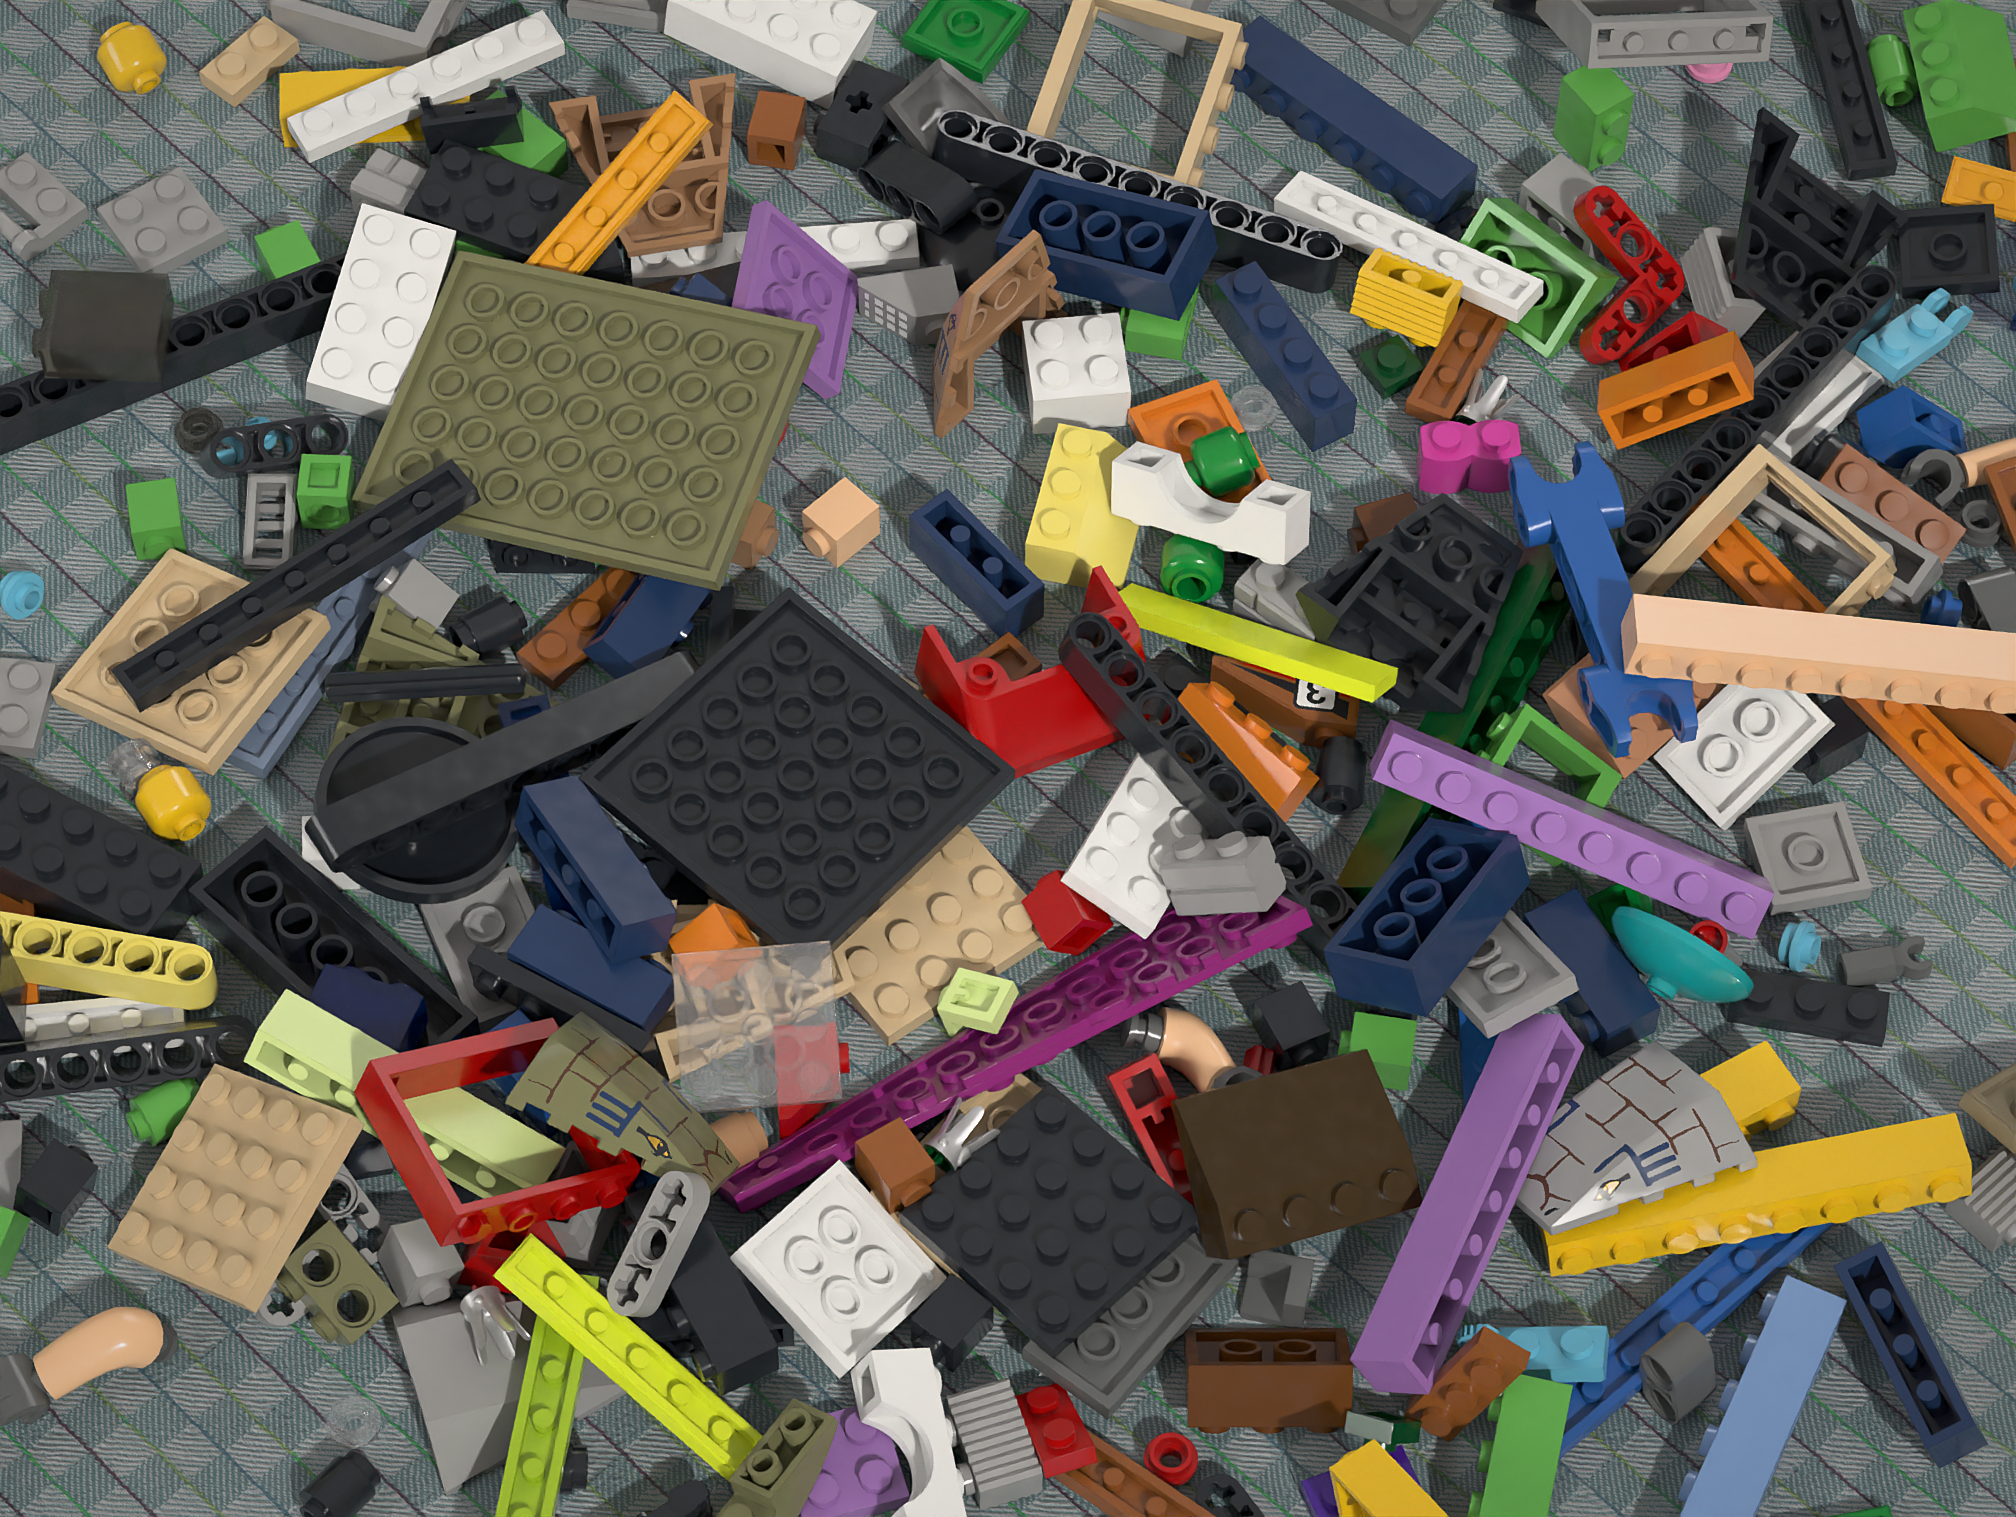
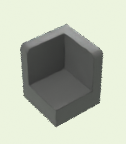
M1268 1250L1250 1254L1240 1317L1246 1320L1286 1328H1303L1312 1286L1315 1260Z

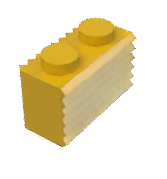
M1376 248L1360 268L1353 295L1354 299L1349 313L1364 319L1370 327L1376 329L1387 328L1407 336L1409 341L1417 346L1437 348L1457 313L1463 282L1461 280H1454L1452 276L1446 277L1444 273H1437L1435 269L1428 270L1426 266H1419L1417 262L1410 263L1409 259H1401L1400 255L1393 256L1391 251L1384 252L1382 248Z

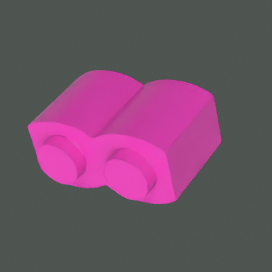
M1484 420L1470 426L1454 421H1437L1420 427L1416 457L1418 488L1432 494H1452L1466 488L1483 493H1499L1510 490L1508 480L1509 460L1511 457L1521 455L1519 425L1505 420Z

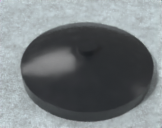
M422 717L390 718L362 727L339 743L324 763L314 796V814L332 803L479 740V738L447 722ZM520 795L513 796L343 873L363 888L382 897L403 903L439 904L467 897L481 890L494 880L511 858L519 836V832L514 826V821L520 802Z

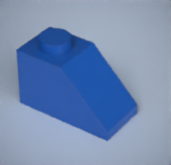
M1904 385L1856 411L1860 428L1858 433L1860 446L1868 450L1871 458H1876L1892 469H1903L1911 459L1929 449H1941L1951 453L1953 456L1968 451L1962 421Z

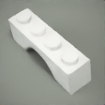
M1137 441L1112 461L1111 514L1130 519L1134 524L1141 526L1151 525L1171 531L1174 534H1181L1214 544L1224 551H1238L1260 558L1261 561L1273 565L1287 564L1309 545L1310 491L1266 479L1244 497L1240 503H1227L1209 496L1194 483L1179 453Z
M930 1348L870 1350L850 1371L860 1422L875 1427L890 1436L905 1454L912 1474V1491L909 1501L891 1517H967L963 1502L964 1480L962 1473L956 1468L951 1447L953 1441L952 1425L944 1414L940 1396L942 1389L941 1375L939 1370L934 1367Z

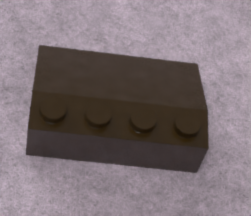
M1367 1049L1356 1050L1171 1100L1206 1257L1232 1260L1414 1209L1422 1204L1423 1200L1411 1150Z

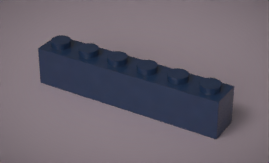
M1260 15L1243 30L1244 42L1249 43L1245 55L1243 69H1235L1230 84L1234 85L1235 91L1246 94L1259 103L1269 115L1282 119L1296 129L1305 140L1315 142L1332 154L1342 166L1351 167L1368 179L1378 191L1388 193L1404 204L1414 216L1424 218L1435 227L1474 195L1478 165Z

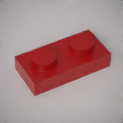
M1055 1383L1037 1387L1029 1392L1015 1396L1045 1478L1098 1462L1095 1445L1064 1388Z

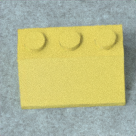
M1058 423L1025 543V565L1039 579L1087 588L1092 569L1102 565L1117 591L1120 592L1124 588L1140 525L1134 524L1130 519L1111 514L1112 461L1126 451L1127 448L1107 432Z

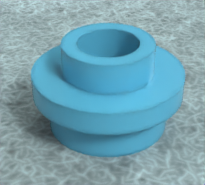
M16 570L8 573L0 582V605L5 614L19 620L30 616L40 607L44 595V582L39 575L32 571Z
M1805 920L1800 924L1790 922L1782 934L1778 952L1779 961L1789 964V968L1792 971L1800 973L1806 968L1807 964L1813 965L1818 958L1821 948V936L1816 934L1813 922Z

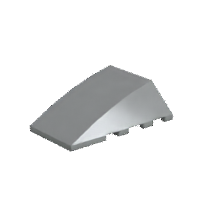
M607 1288L600 1289L599 1293L608 1300ZM516 1295L504 1296L505 1307L532 1338L537 1314ZM463 1299L444 1300L439 1304L431 1306L422 1303L402 1308L401 1304L397 1303L389 1310V1314L401 1353L404 1355L428 1431L433 1457L445 1496L447 1497L463 1488V1482L480 1472L485 1471L487 1474L506 1463L531 1340H525L516 1330L508 1333L515 1348L516 1357L514 1360H507L503 1357L485 1328L487 1343L485 1345L487 1363L481 1366L471 1324L464 1319V1313L460 1308ZM586 1358L574 1417L577 1422L627 1394L588 1358Z

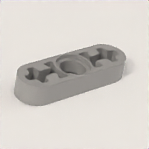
M670 1171L664 1174L658 1181L608 1283V1302L617 1314L643 1318L652 1315L658 1309L709 1206V1186L706 1180L699 1174ZM681 1187H683L681 1193L686 1197L684 1205H682V1198L678 1195ZM666 1214H669L667 1219L675 1220L676 1223L673 1221L665 1220ZM661 1229L666 1236L667 1244L663 1255L656 1259L652 1255L650 1245L653 1235ZM647 1268H651V1269H652V1273H651V1274H648L649 1269H647ZM633 1283H635V1291L639 1293L637 1301H635L636 1295L631 1291Z

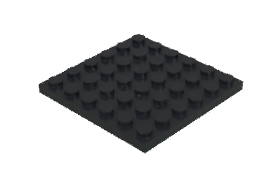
M788 587L589 767L579 779L584 783L591 795L598 799L599 804L718 904L736 911L753 933L808 977L1014 780L1016 769L981 741L974 738L970 732Z

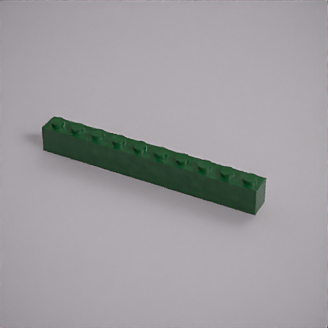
M1521 539L1518 540L1516 545L1524 550L1505 601L1500 608L1492 635L1483 652L1482 661L1468 691V697L1460 714L1427 711L1417 731L1476 755L1480 750L1485 751L1491 739L1486 734L1497 717L1503 712L1510 715L1517 710L1571 607L1569 597L1548 544L1525 548ZM1387 786L1337 879L1338 884L1359 906L1429 817L1457 823L1460 816Z

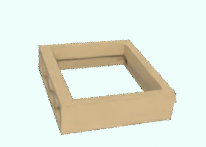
M1073 0L1026 131L1053 140L1099 11L1218 44L1220 46L1174 177L1133 166L1201 189L1205 170L1200 168L1205 153L1212 155L1216 148L1220 128L1215 125L1220 111L1227 113L1233 99L1234 85L1230 84L1234 70H1242L1245 65V55L1249 43L1244 42L1242 24L1158 0Z
M1758 444L1629 580V584L1633 594L1662 597L1770 482L1868 565L1828 607L1824 614L1860 617L1858 611L1871 597L1878 599L1891 587L1895 579L1893 574L1897 571V568L1889 553L1761 444Z

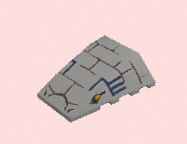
M1655 1040L1629 1055L1555 1112L1515 1204L1552 1236L1618 1214V1205L1628 1201L1639 1199L1643 1204H1648L1663 1199L1664 1189L1688 1181L1695 1188L1715 1181V1172L1736 1166L1739 1172L1758 1167L1757 1158L1720 1092Z

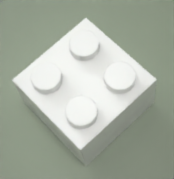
M1119 313L1022 321V359L1033 434L1056 432L1058 423L1086 429L1129 426L1127 411L1131 405V388Z

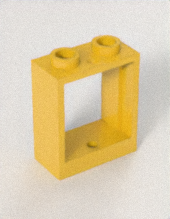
M1375 1439L1357 1450L1346 1453L1337 1463L1329 1467L1339 1517H1449Z

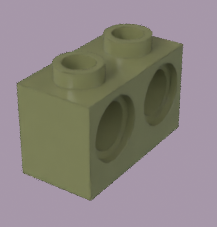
M330 1219L317 1221L300 1236L275 1280L278 1288L288 1299L294 1303L301 1300L314 1315L309 1319L311 1326L329 1344L335 1340L339 1345H352L399 1302L398 1298ZM311 1250L317 1252L324 1262V1271L316 1281L307 1278L302 1269L303 1259ZM346 1291L354 1294L359 1303L357 1315L349 1322L345 1321L337 1310L338 1300Z

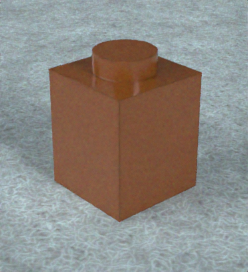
M759 90L747 131L748 163L795 171L807 127L805 97L793 96L786 92L775 93Z
M901 1117L855 1142V1169L890 1215L931 1193L932 1189L930 1186L935 1183V1163Z

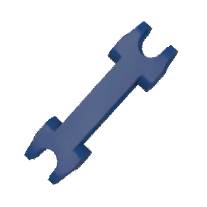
M1589 441L1574 444L1575 453L1572 457V470L1575 478L1565 483H1552L1539 477L1534 471L1530 460L1524 455L1511 457L1508 467V480L1513 503V520L1525 548L1543 544L1549 545L1594 666L1581 668L1577 672L1579 694L1590 725L1599 734L1614 758L1630 755L1629 745L1632 742V729L1629 718L1638 713H1651L1667 721L1676 740H1679L1680 743L1696 740L1698 718L1693 697V681L1649 678L1642 675L1625 674L1621 623L1633 596V591L1609 532L1611 529L1624 527L1625 524L1624 504L1612 471L1603 462L1595 447Z

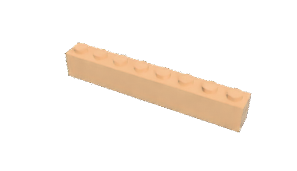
M1633 594L1621 623L1625 674L1642 675L1649 678L1691 680L1699 683L1740 685L1754 689L1770 688L1796 691L1803 694L1819 693L1846 696L1852 699L1868 698L1895 701L1901 704L1917 703L1945 706L1951 709L1966 708L1994 711L2000 714H2016V633Z

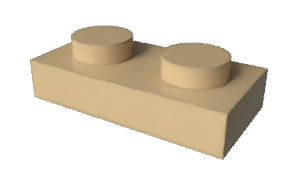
M263 16L199 71L201 84L233 107H236L300 51L298 39Z

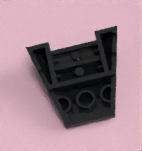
M1762 107L1757 113L1730 281L1800 332L1860 269L1865 267L1876 254L1880 253L1889 242L1888 239L1892 234L1901 228L1910 217L1874 190L1850 204L1790 158L1800 134Z
M1441 493L1399 521L1394 529L1382 537L1377 536L1365 544L1360 552L1345 561L1343 559L1332 566L1324 576L1314 583L1310 581L1298 589L1295 595L1318 643L1398 668L1396 684L1383 694L1394 703L1408 710L1460 714L1464 708L1468 691L1479 669L1483 652L1492 635L1500 608L1505 601L1524 550L1449 496Z

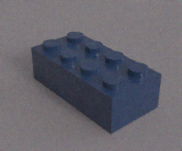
M1038 169L1034 170L995 240L1001 259L1034 229L1041 234L1051 263L1047 269L1055 274L1057 280L1054 290L1177 321L1183 315L1218 249L1210 213L1207 210Z
M1429 817L1324 948L1323 951L1338 997L1427 1017L1531 883L1517 835Z

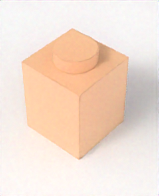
M844 477L802 511V538L806 547L819 558L824 556L838 568L880 534L879 505Z

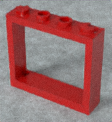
M554 1018L372 1059L369 1061L354 1091L355 1096L440 1247L460 1242L473 1244L482 1240L487 1235L506 1230L519 1232L527 1229L534 1223L553 1218L556 1220H566L580 1211L599 1206L604 1209L612 1208L623 1202L624 1197L628 1196V1192L641 1170L633 1153L625 1149L617 1156L597 1148L599 1140L571 1125L569 1133L590 1167L591 1172L461 1204L403 1100L526 1071L549 1036L559 1029Z

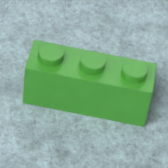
M1940 0L1904 10L1903 16L1924 113L1936 152L2016 132V67L2003 14L1956 0Z
M1486 198L1459 243L1544 281L1543 295L1518 323L1509 320L1507 330L1546 358H1552L1591 322L1620 278L1509 198Z

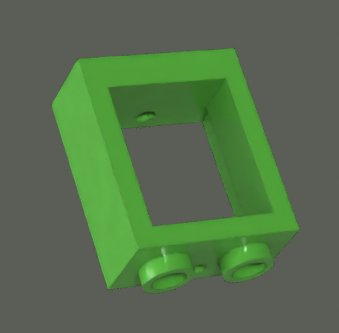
M1527 703L1510 715L1506 712L1501 713L1486 734L1491 739L1486 750H1480L1476 753L1481 758L1504 766L1520 739L1580 784L1573 797L1604 809L1622 778L1620 773ZM1524 844L1553 867H1557L1564 862L1560 858Z

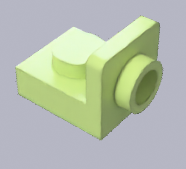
M959 967L950 985L945 986L941 991L937 1011L949 1036L954 1037L966 1027L997 1035L1019 992L1012 980Z

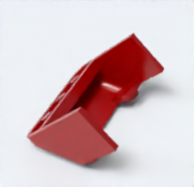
M1102 565L1093 568L1081 613L1094 612L1105 617L1146 663L1138 623ZM932 624L924 627L914 669V675L932 703L970 732L974 738L981 741L1016 769L1014 779L1126 738L1062 664L1011 681L1003 667L990 658L972 657L956 663L935 626ZM1110 676L1115 684L1128 687L1122 678ZM1143 714L1145 719L1150 722L1152 715Z

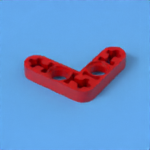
M1602 185L1579 195L1573 209L1579 226L1628 281L1591 320L1580 335L1579 345L1583 356L1591 364L1598 366L1607 365L1624 356L1681 294L1685 284L1684 273L1674 258L1618 193L1612 188ZM1597 201L1603 207L1600 211L1601 217L1599 218L1593 212L1596 209L1597 205L1595 202ZM1617 221L1620 226L1609 232L1608 228L1614 226L1613 222ZM1623 233L1631 235L1637 242L1638 252L1634 258L1624 253L1620 241ZM1650 259V262L1644 265L1645 269L1639 267V264ZM1658 273H1661L1665 279L1661 284L1662 289L1656 285L1659 279ZM1626 299L1634 301L1640 308L1641 318L1638 324L1628 320L1624 314L1623 308ZM1612 329L1617 330L1619 333L1613 335L1605 345L1607 349L1603 350L1599 345L1603 339L1601 335Z

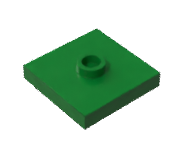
M929 0L902 35V47L933 62L938 58H942L964 76L983 84L1029 22V10L1008 0Z

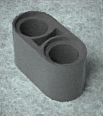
M2003 566L1961 578L1958 581V598L1962 601V610L1972 629L2016 633V573L2010 566Z
M1679 1322L1640 1355L1641 1377L1645 1398L1655 1413L1670 1424H1677L1716 1390L1712 1348L1702 1333L1688 1322Z

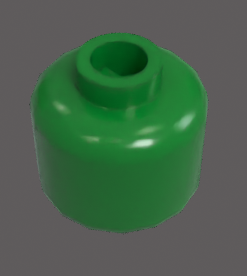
M1224 426L1193 440L1190 444L1192 459L1184 462L1185 468L1194 483L1199 488L1204 486L1207 493L1213 498L1223 497L1250 485L1255 479L1254 469L1261 467L1246 431L1238 434L1236 429L1231 426Z
M1181 534L1171 536L1164 543L1160 554L1159 577L1163 590L1167 595L1192 603H1203L1212 599L1221 590L1224 581L1225 558L1223 550L1214 544Z

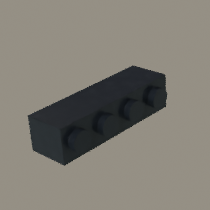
M658 1182L624 1197L626 1218L620 1220V1225L627 1242H629ZM680 1188L678 1195L682 1198V1205H684L686 1197L683 1196L681 1193L682 1188ZM705 1213L665 1294L672 1305L667 1308V1313L675 1332L680 1338L688 1335L695 1348V1351L691 1352V1358L698 1375L704 1383L712 1380L719 1395L723 1396L779 1370V1353L776 1341ZM666 1214L665 1220L673 1221L676 1223L675 1220L667 1219L669 1214ZM661 1229L651 1239V1252L656 1259L663 1255L667 1244L666 1236ZM647 1268V1269H649L648 1274H651V1273H652V1269H651V1268Z

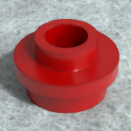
M1174 1432L1164 1433L1153 1438L1146 1446L1143 1458L1144 1468L1170 1486H1179L1194 1476L1198 1466V1453L1194 1444L1185 1436ZM1166 1456H1174L1181 1463L1177 1467L1170 1468L1165 1467L1161 1460Z

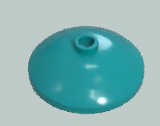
M1626 906L1618 907L1611 917L1613 931L1626 957L1648 978L1645 986L1658 996L1669 1001H1673L1675 996L1678 995L1700 1003H1724L1748 998L1752 992L1754 984L1739 966L1709 944L1678 926L1650 913Z

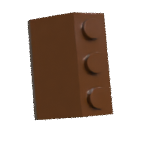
M1188 1328L1184 1332L1185 1398L1188 1428L1198 1427V1430L1201 1432L1219 1434L1229 1431L1230 1427H1252L1256 1432L1273 1434L1283 1431L1285 1427H1306L1311 1432L1326 1434L1336 1432L1339 1427H1345L1347 1412L1352 1411L1353 1363L1350 1361L1351 1353L1346 1328Z

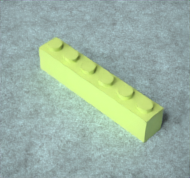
M286 989L258 1028L244 1062L309 1099L352 1114L365 1124L362 1130L380 1139L355 1096L354 1091L370 1060L398 1054V1052ZM459 1087L403 1100L446 1177L483 1199L548 1183L566 1148L548 1139L545 1135L534 1131Z

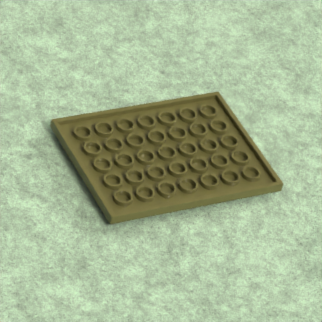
M458 250L351 500L357 509L367 511L452 458L476 486L481 501L438 528L720 591L821 334L817 325Z

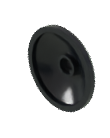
M967 179L965 180L977 196L978 206L941 235L935 234L921 225L918 228L919 249L927 267L952 264L957 288L962 292H965L1000 260L995 240L1019 199L1018 196Z

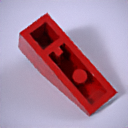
M1149 1052L1103 1075L1152 1171L1162 1177L1167 1184L1195 1207L1171 1105V1100L1178 1099L1156 1053Z

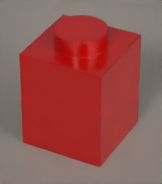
M1055 870L1041 877L1035 885L1036 888L1021 902L1048 950L1079 956L1114 924L1108 913L1060 881L1065 871Z

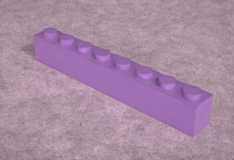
M1391 719L1369 765L1372 780L1488 829L1517 835L1519 842L1704 920L1715 921L1725 929L1753 940L1774 896L1772 887L1765 877Z
M1534 1014L1513 1025L1508 1030L1500 1032L1494 1043L1489 1058L1475 1084L1472 1095L1456 1126L1444 1156L1436 1169L1433 1180L1350 1358V1361L1376 1392L1429 1395L1584 1049V1045L1560 1014Z

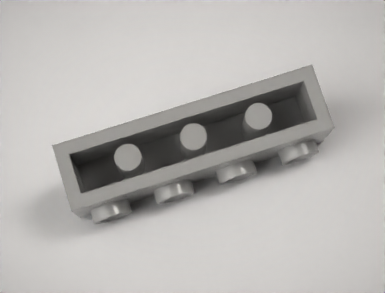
M1772 454L1891 555L1897 571L1893 574L1895 579L1886 593L1878 599L1893 609L1900 610L1903 605L1915 613L1943 574L1939 556L1777 455ZM1770 482L1749 504L1750 509L1753 511L1751 517L1758 524L1771 532H1776L1778 528L1794 536L1792 543L1802 552L1813 558H1817L1820 553L1835 562L1833 569L1848 581L1853 582L1868 566L1773 483Z

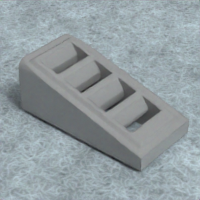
M248 474L242 564L244 571H271L295 556L300 518L296 496L299 479L297 474ZM263 497H285V504H262ZM261 514H284V521H260ZM259 531L283 532V539H258ZM257 549H282V558H256Z

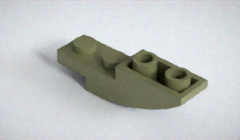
M793 1398L730 1477L729 1482L735 1493L716 1517H798L814 1487L829 1452L838 1426L836 1418Z

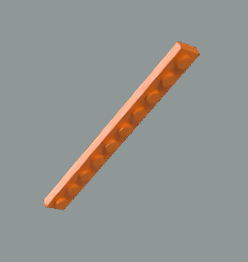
M1737 518L1700 556L1748 606L1824 613L1827 610ZM1840 696L1881 740L2010 869L2016 866V796L1923 704H1901L1895 701L1868 698L1852 699Z

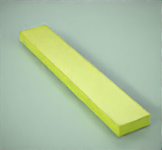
M1133 583L1118 592L1138 623L1139 628L1371 703L1396 684L1398 668Z
M529 1234L493 1275L728 1482L733 1473L763 1437L628 1317L617 1314L604 1296L533 1234Z

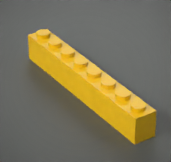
M1956 1113L1753 1152L1757 1158L1758 1167L1739 1172L1736 1166L1715 1172V1181L1694 1188L1691 1182L1688 1181L1664 1189L1663 1199L1648 1204H1643L1639 1199L1628 1201L1618 1205V1214L1552 1236L1538 1224L1550 1276L1578 1275L1590 1269L1616 1264H1634L1646 1258L1672 1253L1685 1254L1697 1248L1723 1243L1737 1244L1749 1238L1774 1233L1787 1234L1795 1232L1800 1228L1831 1222L1844 1223L1856 1217L1882 1212L1896 1213L1907 1207L1933 1202L1946 1203L1954 1201L1959 1197L1972 1195V1162Z

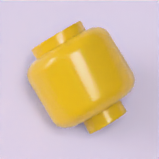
M122 22L111 27L101 36V45L98 48L96 57L116 90L122 92L136 91L137 94H145L160 84V75L165 70L167 58L149 28L138 24L133 25L131 22Z
M161 765L150 770L140 780L135 797L137 811L153 834L164 841H175L178 839L188 841L195 838L205 828V821L209 817L212 808L209 795L195 775L182 766Z

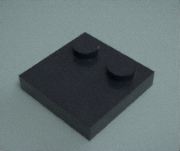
M1994 204L1901 210L1910 217L1898 229L1903 299L1928 297L1929 294L1939 288H1943L1950 296L2000 292Z

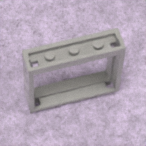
M268 0L267 8L271 10L273 22L300 41L392 67H409L444 51L469 0H431L415 32L302 0Z
M1536 0L1535 12L1588 69L1769 62L1774 16L1757 0ZM1704 11L1700 13L1594 16V14ZM1608 29L1607 39H1597L1598 30Z

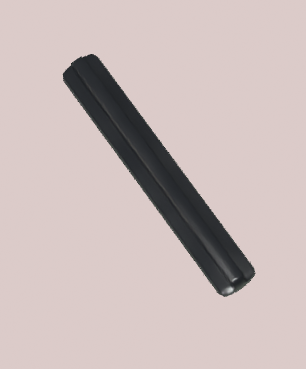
M521 663L330 673L326 676L325 692L328 701L331 703L521 693L525 691L526 672Z

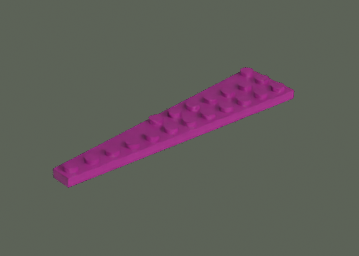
M1281 895L1265 912L1181 916L1177 915L1174 906H1171L1165 910L1157 926L1146 939L1131 930L1016 999L997 1035L968 1028L760 1152L758 1158L739 1167L717 1190L719 1196L741 1214L746 1211L759 1209L769 1203L772 1198L827 1171L838 1160L843 1163L855 1157V1142L899 1117L902 1118L910 1129L952 1108L959 1096L962 1098V1102L984 1091L997 1092L1003 1090L1014 1082L1015 1075L1033 1066L1050 1062L1059 1053L1267 948L1280 949L1290 945L1296 940L1298 932L1313 925L1307 909Z

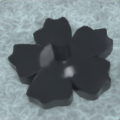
M1470 205L1457 209L1445 217L1434 228V231L1455 241L1458 239L1460 241L1465 233L1464 229L1469 227L1478 209H1473Z

